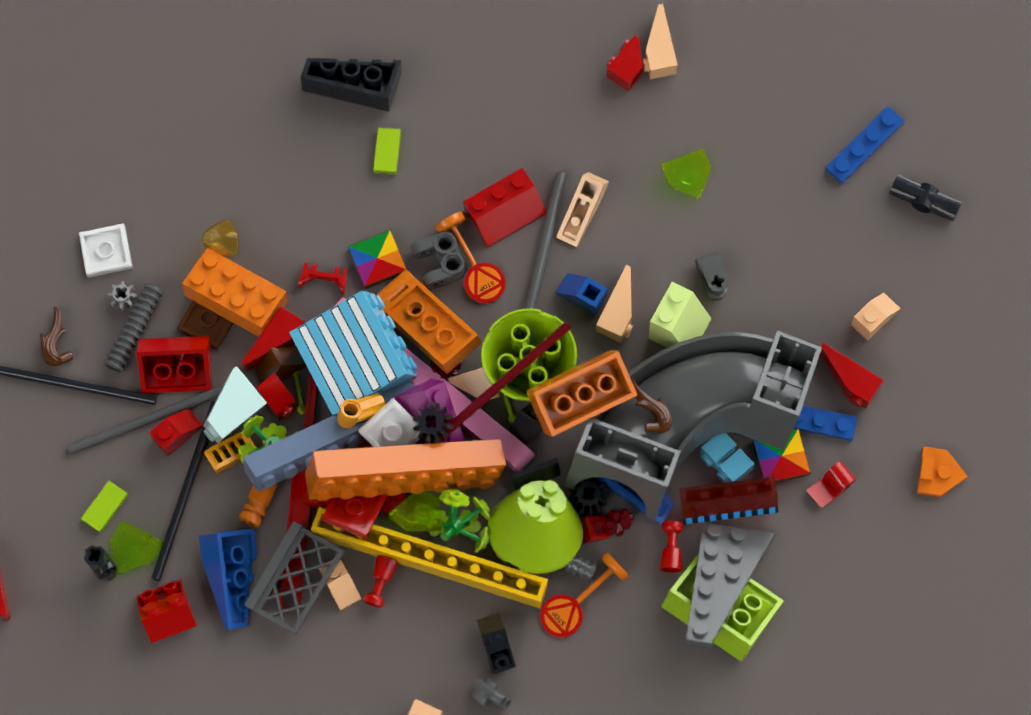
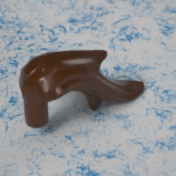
M54 307V321L51 330L46 335L39 333L42 357L49 366H59L73 360L71 351L59 355L56 350V343L59 337L67 331V329L62 328L61 314L57 307Z
M632 380L637 393L635 405L648 410L656 420V423H645V432L663 434L669 431L672 425V417L662 398L660 397L658 401L652 399L640 389L635 380Z

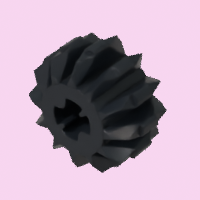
M427 403L425 404V412L420 408L417 410L421 415L420 418L413 417V421L419 423L413 427V430L415 432L420 431L418 438L422 440L426 437L428 444L432 443L433 438L437 443H441L440 435L448 438L449 434L445 432L446 429L453 430L454 428L451 424H447L453 420V416L446 415L449 411L446 407L440 410L439 403H435L433 409ZM431 419L436 420L435 422L438 424L435 428L429 423Z
M596 477L593 478L592 482H589V478H586L584 483L580 481L576 484L577 487L569 489L573 495H570L568 500L569 502H574L572 506L575 510L580 508L579 515L581 516L584 515L585 510L588 511L589 516H593L594 509L600 514L602 512L601 506H607L608 501L604 498L609 496V492L602 491L605 488V483L597 485L598 478ZM588 492V495H590V493H592L593 499L589 500V498H587V500H585L584 494Z

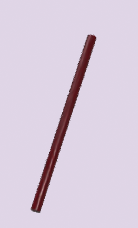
M565 321L448 424H451L454 428L453 430L446 429L445 432L450 435L570 331L572 329L570 325ZM440 435L442 442L445 439V437L443 435Z

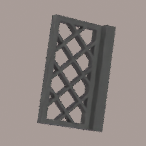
M293 521L244 605L251 611L297 635L345 551ZM306 535L314 540L316 548L302 552L301 542ZM318 542L321 543V544L324 545V546L319 547V546H318ZM331 549L337 552L333 561L323 564L320 551ZM317 552L320 565L307 568L304 556ZM301 557L303 570L290 573L288 564L291 559ZM321 569L323 574L322 580L311 584L308 572ZM305 573L308 586L294 589L292 577ZM288 578L291 590L278 594L276 587L278 581ZM309 589L311 596L309 602L298 605L296 593ZM292 594L295 607L282 610L279 598ZM276 599L278 612L268 614L262 610L267 601ZM297 610L299 619L295 626L291 627L285 623L283 614ZM280 615L281 620L275 618L274 616Z

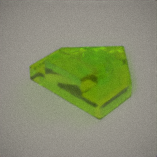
M704 148L660 165L668 187L696 199L700 198L712 170Z
M428 491L410 495L389 514V519L406 531H441L442 529L439 499Z
M120 521L109 541L120 575L130 570L153 564L163 545V541L153 537L150 533Z

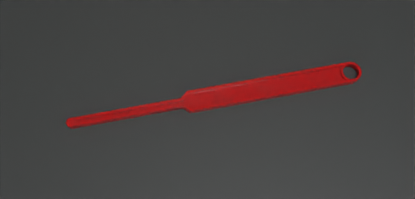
M309 373L304 429L314 425L318 387L311 373ZM306 470L292 477L286 533L293 521L309 530L311 505L301 500L307 490ZM306 535L301 542L302 552L307 551L308 536ZM301 557L291 559L288 564L290 573L303 570ZM304 573L292 577L294 589L303 587ZM282 579L280 593L290 591L289 579ZM302 591L296 593L298 605H301ZM280 597V598H279V599H280V603H281V607H282L284 610H285V609H288V608H292V607H286V606L283 604V597Z

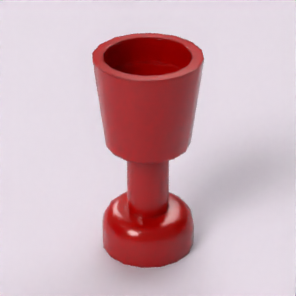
M662 522V532L667 534V547L662 549L659 568L661 572L679 573L683 571L681 549L676 548L677 534H680L683 530L682 522Z
M376 556L372 575L376 581L372 593L365 594L362 602L373 607L383 608L385 603L384 598L381 597L385 582H391L399 562L385 556Z

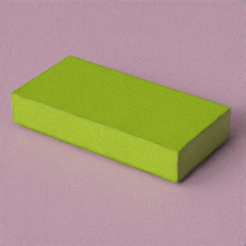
M378 128L374 173L397 175L401 129Z
M108 481L83 514L81 520L99 533H102L129 494L111 481Z

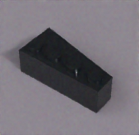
M307 58L301 74L302 91L389 112L401 77V60L382 62V60L372 59V62L358 61V59L337 61V59Z

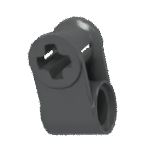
M715 252L696 258L697 271L708 296L715 300L722 299L727 293L728 278L724 271L720 254Z

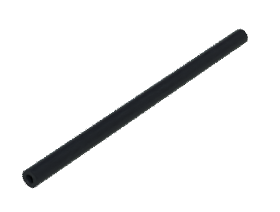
M0 366V375L145 404L156 405L157 396Z
M211 401V404H210V407H209V410H208L206 419H207V417H208V415H209V413H210V411H211V409H212V407H213L215 401ZM204 426L202 427L151 579L156 581L161 580L204 454L203 452L208 442V437L204 433Z

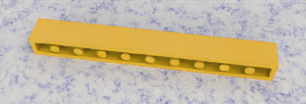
M319 507L311 531L328 542L375 557L377 555L385 556L396 560L401 565L541 608L548 587V579L377 525H373L367 538L363 539L322 521V516L326 509Z

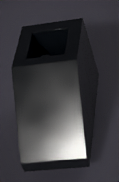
M531 403L519 412L509 429L512 434L526 445L537 438L543 431Z
M500 613L476 620L492 673L495 674L516 667Z

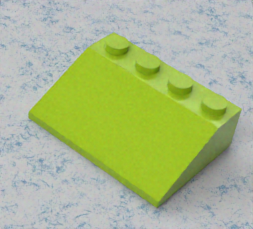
M698 555L669 591L661 606L687 625L690 617ZM750 579L740 598L737 599L732 612L726 618L714 643L742 662L784 600L753 579Z

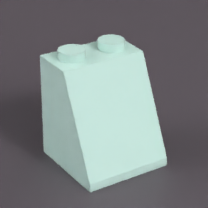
M237 366L228 375L203 425L205 427L204 433L211 442L215 440L217 443H220L267 404Z

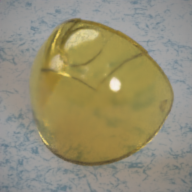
M227 219L216 223L202 235L201 241L205 249L209 248L224 257L238 254L239 238L230 220Z

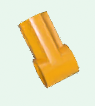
M375 393L357 400L347 399L343 401L337 414L338 424L343 428L349 429L353 428L358 422L370 419L385 405L382 395ZM345 412H351L354 416H349Z

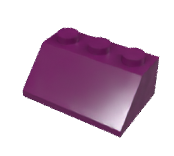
M429 379L392 397L412 417L420 418L421 415L417 410L420 408L425 412V404L427 403L431 405L432 409L435 403H439L440 410L444 407L449 410L446 415H452L453 419L456 417L445 381ZM431 419L429 423L435 428L438 424H436V420ZM460 426L441 443L464 442L465 439ZM426 437L422 440L419 439L414 445L425 444Z

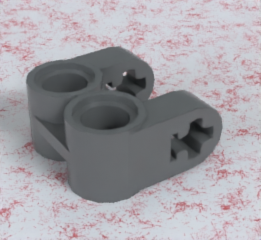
M441 232L416 241L410 246L415 259L433 254L437 256L441 268L430 271L422 276L424 286L428 290L458 281L464 276V259L456 243V238L450 232ZM443 243H449L451 245V247L447 250H443L440 248V246ZM453 263L459 265L458 269L453 271L447 268Z

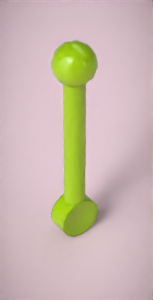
M296 371L292 376H294L299 404L297 411L302 415L305 414L306 407L303 405L299 382L300 371Z
M502 394L509 414L508 421L513 424L516 416L513 414L508 396Z

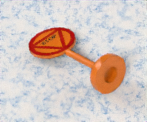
M460 211L439 222L435 228L438 233L452 230L472 266L464 280L466 293L472 300L478 303L488 304L494 302L501 297L505 290L506 280L504 274L497 266L491 263H476L457 229L466 219L463 211Z
M608 552L603 554L602 560L609 569L579 597L574 599L571 596L560 594L546 600L540 613L541 624L545 631L559 638L569 637L576 633L583 621V611L580 603L612 573L622 581L626 580L629 574Z

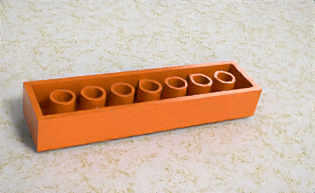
M501 439L313 451L305 477L309 499H317L319 501L341 497L342 499H350L354 496L374 497L379 494L395 496L407 492L420 494L424 491H435L439 493L448 489L465 491L478 487L481 489L492 488L496 485L506 466Z

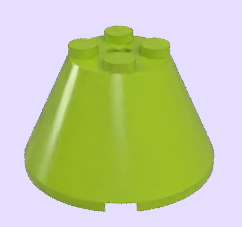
M530 308L512 311L498 319L489 329L481 351L483 369L490 383L493 385L564 322L555 315L552 316L539 309ZM568 331L499 392L516 400L530 401L526 390L574 368L577 362V348L571 331Z
M551 480L528 483L505 496L491 511L487 525L489 542L497 556L505 563L508 561L519 567L518 570L528 573H549L565 567L573 560V557L581 547L583 539V528L578 514L557 483Z

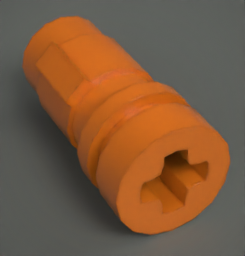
M277 483L271 488H266L259 492L253 486L248 496L249 501L244 504V510H241L238 516L242 523L257 529L262 523L261 518H264L266 515L265 510L274 496L278 486Z

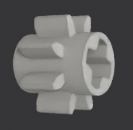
M124 281L121 282V285L116 286L113 284L112 293H108L109 299L113 300L111 302L112 307L119 306L122 312H124L125 308H134L133 300L138 298L137 294L133 293L135 291L134 286L130 285L127 287ZM123 294L124 296H126V298L123 299L119 296Z

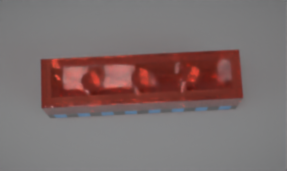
M774 476L679 488L683 525L778 513V493Z

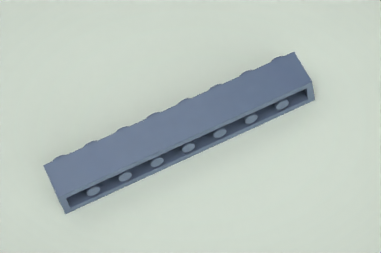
M409 380L380 395H382L386 405L392 397L415 387V385ZM345 412L349 416H354L351 412ZM336 414L243 457L244 472L258 492L271 488L276 483L292 478L306 470L313 451L353 449L366 442L367 440L358 432V429L369 419L358 422L353 428L346 429L338 424Z

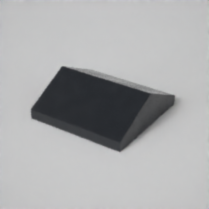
M555 458L511 474L510 481L514 489L518 490L523 485L534 481H547L561 476L558 460Z

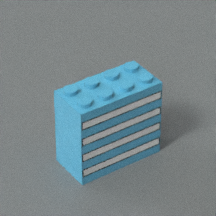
M360 291L289 332L333 416L338 414L341 404L347 399L357 400L375 393L381 394L418 376L415 371L417 365L412 357L408 358L404 350L406 345L400 336L397 337L393 330L396 328L392 318L389 315L386 316L382 308L385 305L379 295Z

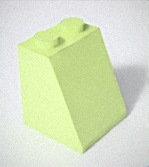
M671 282L650 321L648 338L668 348L679 342L703 336L711 321V317L692 291Z

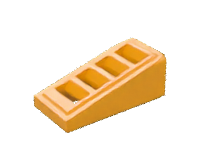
M242 431L203 452L217 475L240 461L239 453L235 454L231 445L235 444L238 449L241 446L239 440L243 439L245 443L249 442L252 446H255L250 437L247 438L241 434ZM227 449L229 454L231 455V457L228 459L223 453V450ZM219 454L221 459L223 460L220 463H218L217 459L215 458V455Z

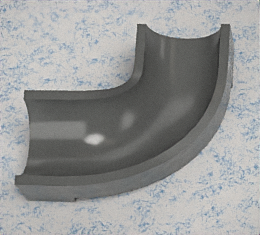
M780 331L776 332L774 339L756 334L726 332L698 336L679 342L656 353L640 363L628 374L631 381L635 380L640 389L652 399L658 401L660 397L662 398L672 417L670 430L663 434L645 432V423H656V420L648 410L635 405L637 402L635 397L590 418L576 450L564 486L574 489L578 482L591 477H604L619 481L633 489L642 498L646 506L645 517L655 520L674 472L696 448L710 438L725 432H734L781 450L785 449L800 415L822 347Z

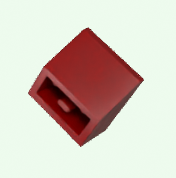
M181 579L167 582L164 586L153 590H146L136 596L141 621L151 644L197 626Z

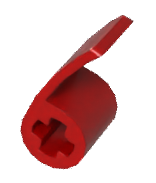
M840 461L832 466L822 479L806 491L818 506L823 508L847 490L857 479Z

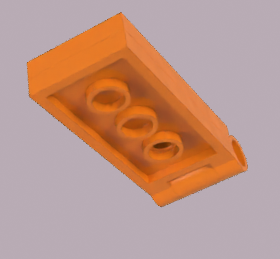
M406 269L376 294L382 299L385 305L382 309L386 316L389 315L392 318L395 327L446 374L481 345L478 334Z

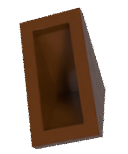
M296 346L277 347L269 349L256 371L263 382L273 373L277 375L280 381H283L296 371L305 368L306 364Z

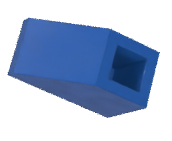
M567 273L555 294L596 316L607 298L608 288L588 277Z

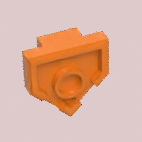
M923 446L916 494L940 498L967 479L966 473L947 450Z

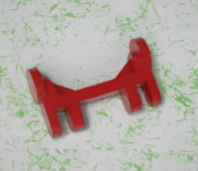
M304 263L303 271L299 278V288H303L304 284L313 279L334 282L339 287V290H341V294L345 295L348 269L345 268L343 275H341L340 267H335L334 273L317 271L318 264H312L311 270H308L309 263Z

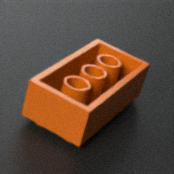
M209 248L205 250L182 282L184 296L212 310L257 337L264 331L280 306L284 308L287 304V291Z
M609 350L526 390L544 433L552 437L637 396L620 353L614 350Z

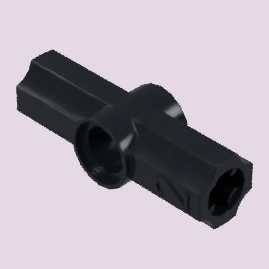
M897 175L889 193L911 203L912 207L920 212H932L950 221H954L962 203L940 193L938 188L931 184H919L901 175Z
M91 545L85 550L84 560L99 579L111 581L116 577L118 567L103 547Z

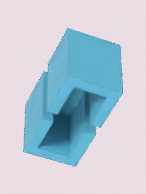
M725 432L712 437L701 447L700 458L706 466H712L718 471L716 475L723 484L726 485L728 483L732 488L753 470L754 463L741 449H738L731 455L736 450L737 444Z

